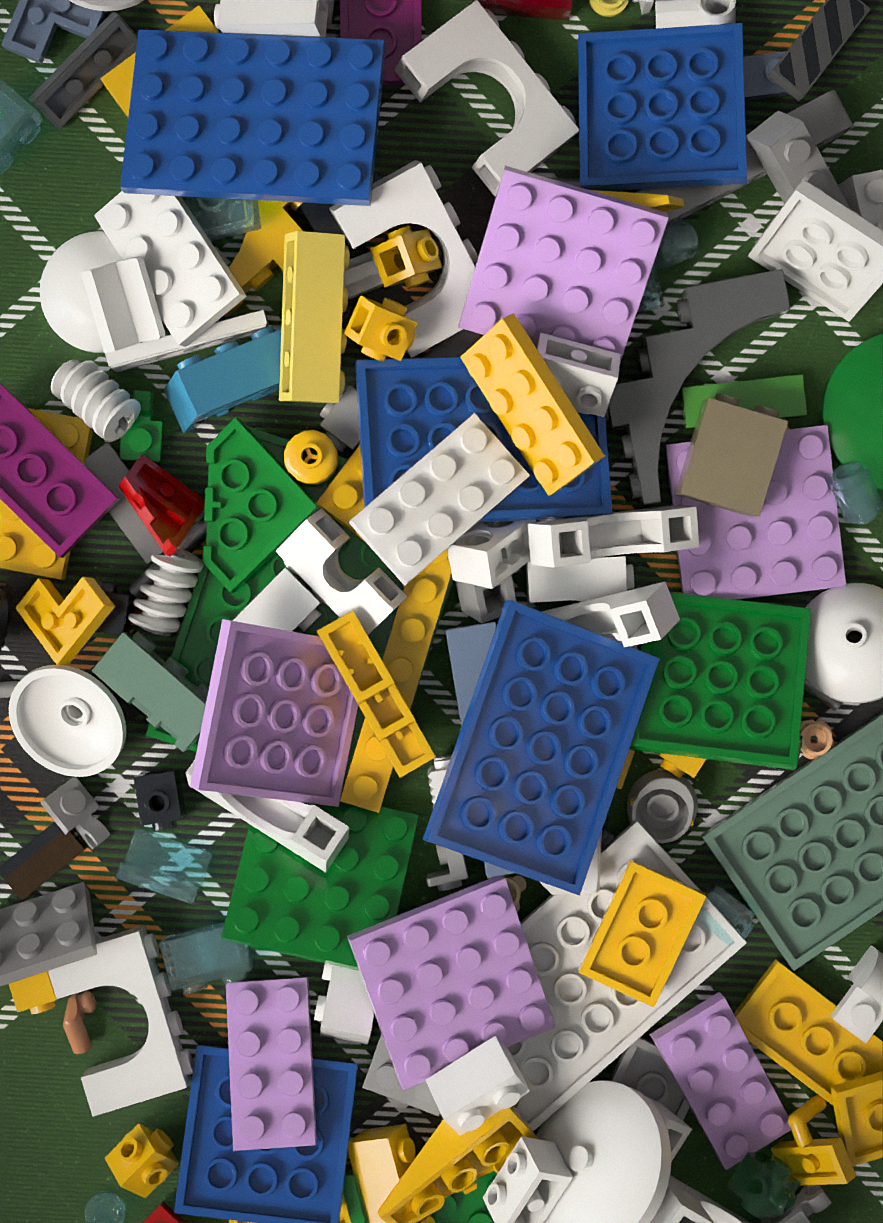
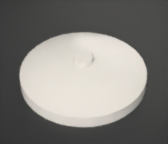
M613 1081L589 1082L544 1121L536 1134L540 1140L555 1142L573 1176L544 1223H650L664 1199L671 1172V1146L665 1122L655 1105L641 1092Z

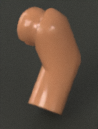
M90 991L72 994L67 1002L63 1027L74 1054L85 1053L92 1047L84 1024V1014L93 1013L96 1009V1000Z

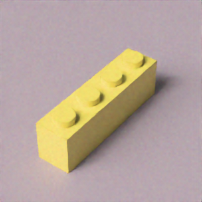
M295 231L285 234L279 401L339 403V395L343 394L345 376L344 372L340 370L341 354L345 351L347 337L344 334L345 330L342 329V312L346 311L348 305V292L343 285L344 271L347 270L350 260L349 248L345 246V235Z

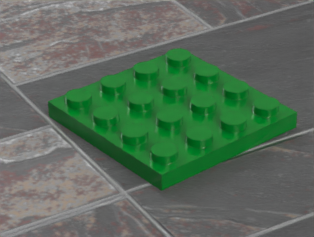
M670 592L680 620L661 640L641 645L642 652L660 659L629 750L795 770L798 761L811 609Z
M341 801L339 802V807L304 803L317 806L349 827V839L327 872L308 862L257 828L249 825L221 939L359 971L347 936L397 916L419 815L381 807L379 813Z

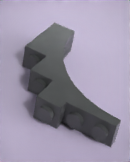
M783 269L686 287L681 293L682 299L677 300V312L680 323H687L688 329L645 337L641 342L642 348L637 349V360L640 372H647L648 378L615 385L605 413V422H608L609 430L625 427L626 434L620 435L624 459L631 458L634 474L628 475L629 489L632 499L639 498L640 506L660 502L658 460L661 435L670 406L684 380L700 360L725 338L752 324L784 315L790 310Z

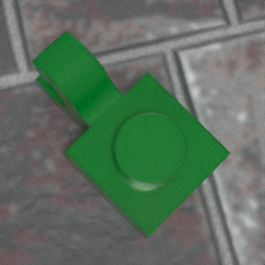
M134 390V399L140 403L141 410L132 426L121 437L120 459L137 460L143 454L153 462H162L165 422L153 421L154 393Z

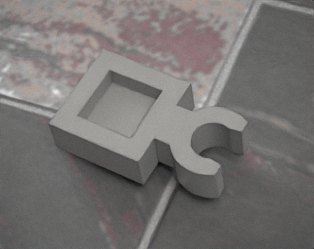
M805 1185L797 1196L793 1197L789 1193L758 1215L762 1223H811L807 1217L812 1213L823 1211L832 1202L820 1185Z

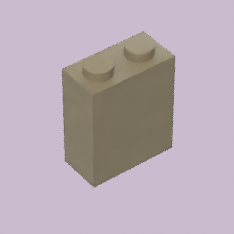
M716 393L715 399L707 398L703 400L675 495L752 518L760 517L788 421L779 419V411L755 405V409L752 411L739 407V399Z

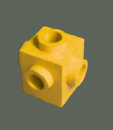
M410 226L403 227L387 234L388 241L370 248L384 288L405 283L407 289L422 285L430 281L429 273L442 268L438 256V247L432 239L429 229L412 232Z
M360 296L344 334L357 344L363 346L362 353L376 360L384 362L386 356L401 361L405 351L409 350L414 342L415 329L418 323L405 315L407 307L396 301L384 298L381 304Z
M139 1123L105 1157L120 1187L143 1198H146L158 1185L163 1183L167 1176L180 1164L171 1150L174 1144L168 1135L160 1129L153 1131Z

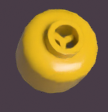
M304 430L294 435L287 443L284 451V463L288 472L297 481L307 485H318L327 481L335 473L338 466V451L333 441L326 434L316 430ZM310 449L316 450L318 455H312ZM306 450L308 456L303 461L302 455L303 452ZM311 459L316 460V462L308 464Z

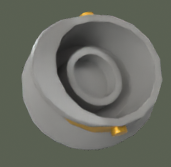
M654 770L640 777L633 784L627 799L629 823L631 824L637 819L657 843L675 841L684 835L690 826H693L698 810L697 796L691 783L685 777L678 778L667 770Z

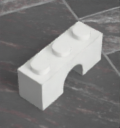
M321 508L307 518L276 552L283 558L286 567L291 572L298 574L312 588L313 594L319 601L327 604L339 617L354 611L366 634L369 635L407 596L380 568H377L366 579L361 580L353 579L342 571L338 562V553L350 537Z

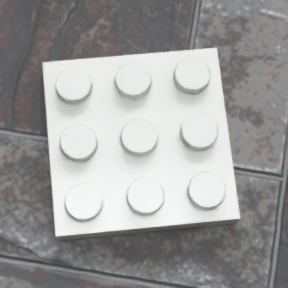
M804 179L801 180L748 255L749 258L770 271L783 269L785 281L848 322L883 283V231Z

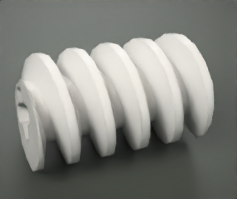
M70 360L63 363L56 371L51 382L52 394L62 400V403L69 409H72L75 415L83 419L86 425L93 428L94 432L101 438H104L105 442H113L121 438L132 426L141 410L140 403L135 399H130V394L124 389H119V384L113 379L109 380L108 374L103 370H98V365L92 360L82 363L78 360Z
M177 548L170 557L166 554H153L151 556V560L159 565L160 568L159 570L147 569L145 575L152 579L154 584L140 585L139 589L148 595V599H135L133 604L143 612L142 614L131 613L128 616L132 623L154 634L170 636L171 632L178 631L181 626L178 617H183L186 613V607L183 603L189 602L192 597V593L188 588L195 587L198 582L197 576L194 573L201 572L204 567L203 562L197 556L180 548Z

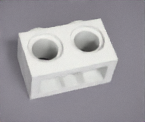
M536 520L477 522L448 548L452 579L490 589L496 587L531 560L528 523H535Z

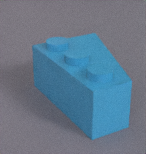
M273 326L266 327L252 334V341L242 345H238L236 340L216 348L214 350L216 355L202 360L200 355H196L177 365L179 370L175 372L163 390L183 434L195 429L194 424L215 414L219 418L230 413L228 410L250 400L254 402L279 390L281 329L275 331Z

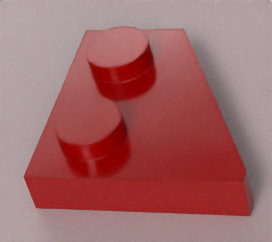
M143 454L140 455L118 485L158 545L169 557L178 548L205 507V500Z

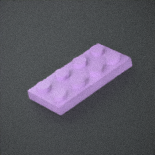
M308 978L226 983L233 1151L317 1145Z
M720 992L650 1034L717 1158L726 1170L791 1130L788 1123V1114L728 1002Z

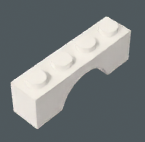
M667 505L613 512V514L528 523L531 565L554 568L590 563L592 559L605 556L669 552L699 547L696 506Z
M666 582L542 611L545 614L611 640L622 641L624 648L661 640L680 620Z
M195 760L186 771L189 786L191 783ZM197 790L324 872H327L349 839V827L315 805Z

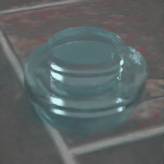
M112 1192L95 1194L85 1208L87 1223H123L126 1216V1207L123 1200Z

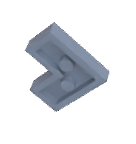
M19 0L1 45L5 50L43 64L57 27L87 39L104 21L107 11L84 8L69 0Z

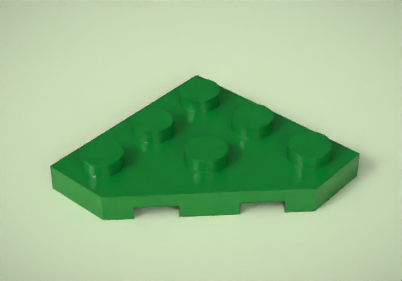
M234 418L206 446V463L209 464L208 488H205L204 521H207L206 546L203 548V563L226 589L232 593H235L257 572L307 518L321 508L242 420Z

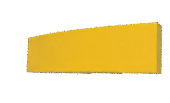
M354 611L317 630L319 637L399 778L436 758Z

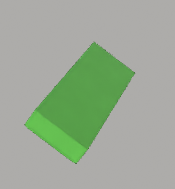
M803 374L683 387L680 389L685 429L695 428L703 400L707 398L715 399L716 393L737 398L740 400L739 407L754 411L755 405L779 411V419L807 415Z

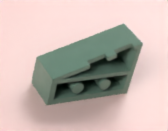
M137 631L134 635L130 632H123L92 669V672L127 703H132L148 716L146 720L155 728L160 726L177 740L174 745L182 752H185L199 740L209 687L204 683L197 687L185 678L189 671L172 657L165 661L153 651L157 645L140 631Z

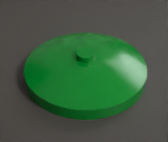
M883 334L876 335L857 345L837 363L827 379L820 407L821 426L828 425L830 451L836 462L855 480L879 491H883Z

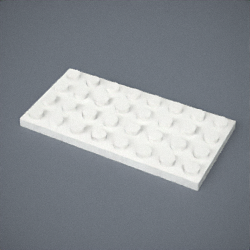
M637 819L601 850L600 888L598 893L580 894V896L576 894L550 895L520 922L555 1024V1028L507 1047L530 1089V1092L521 1097L514 1107L533 1131L747 943L741 934L706 897L655 1007H651L579 973L578 969L630 859L701 891Z

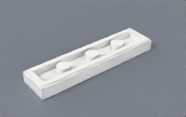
M264 310L214 323L187 347L178 345L173 336L168 335L157 340L146 341L117 351L108 352L105 355L108 366L114 371L120 372L250 337L255 332L269 327V322Z

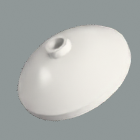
M104 231L83 233L62 244L48 260L40 283L42 310L52 329L72 346L93 353H104L80 272L123 260Z
M847 583L844 587L830 588L822 592L806 606V608L811 609L805 679L818 692L839 702L859 704L883 698V589L865 583ZM849 632H860L862 639L858 643L849 642L846 639Z
M66 665L42 666L25 675L11 694L9 719L12 730L23 749L44 767L67 776H91L108 768L122 751L126 738V724L121 707L109 689L87 672Z

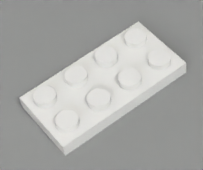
M121 191L94 215L123 260L140 256L144 259L160 317L178 345L187 347L246 297V294L181 196L127 194Z
M474 413L352 518L349 524L405 586L530 475Z

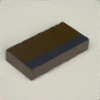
M54 822L0 866V875L22 901L87 847L73 830L65 835L57 823Z

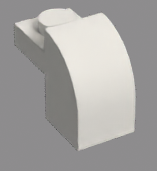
M872 945L848 975V978L854 984L830 1015L833 1020L864 1043L868 1042L883 1021V953Z

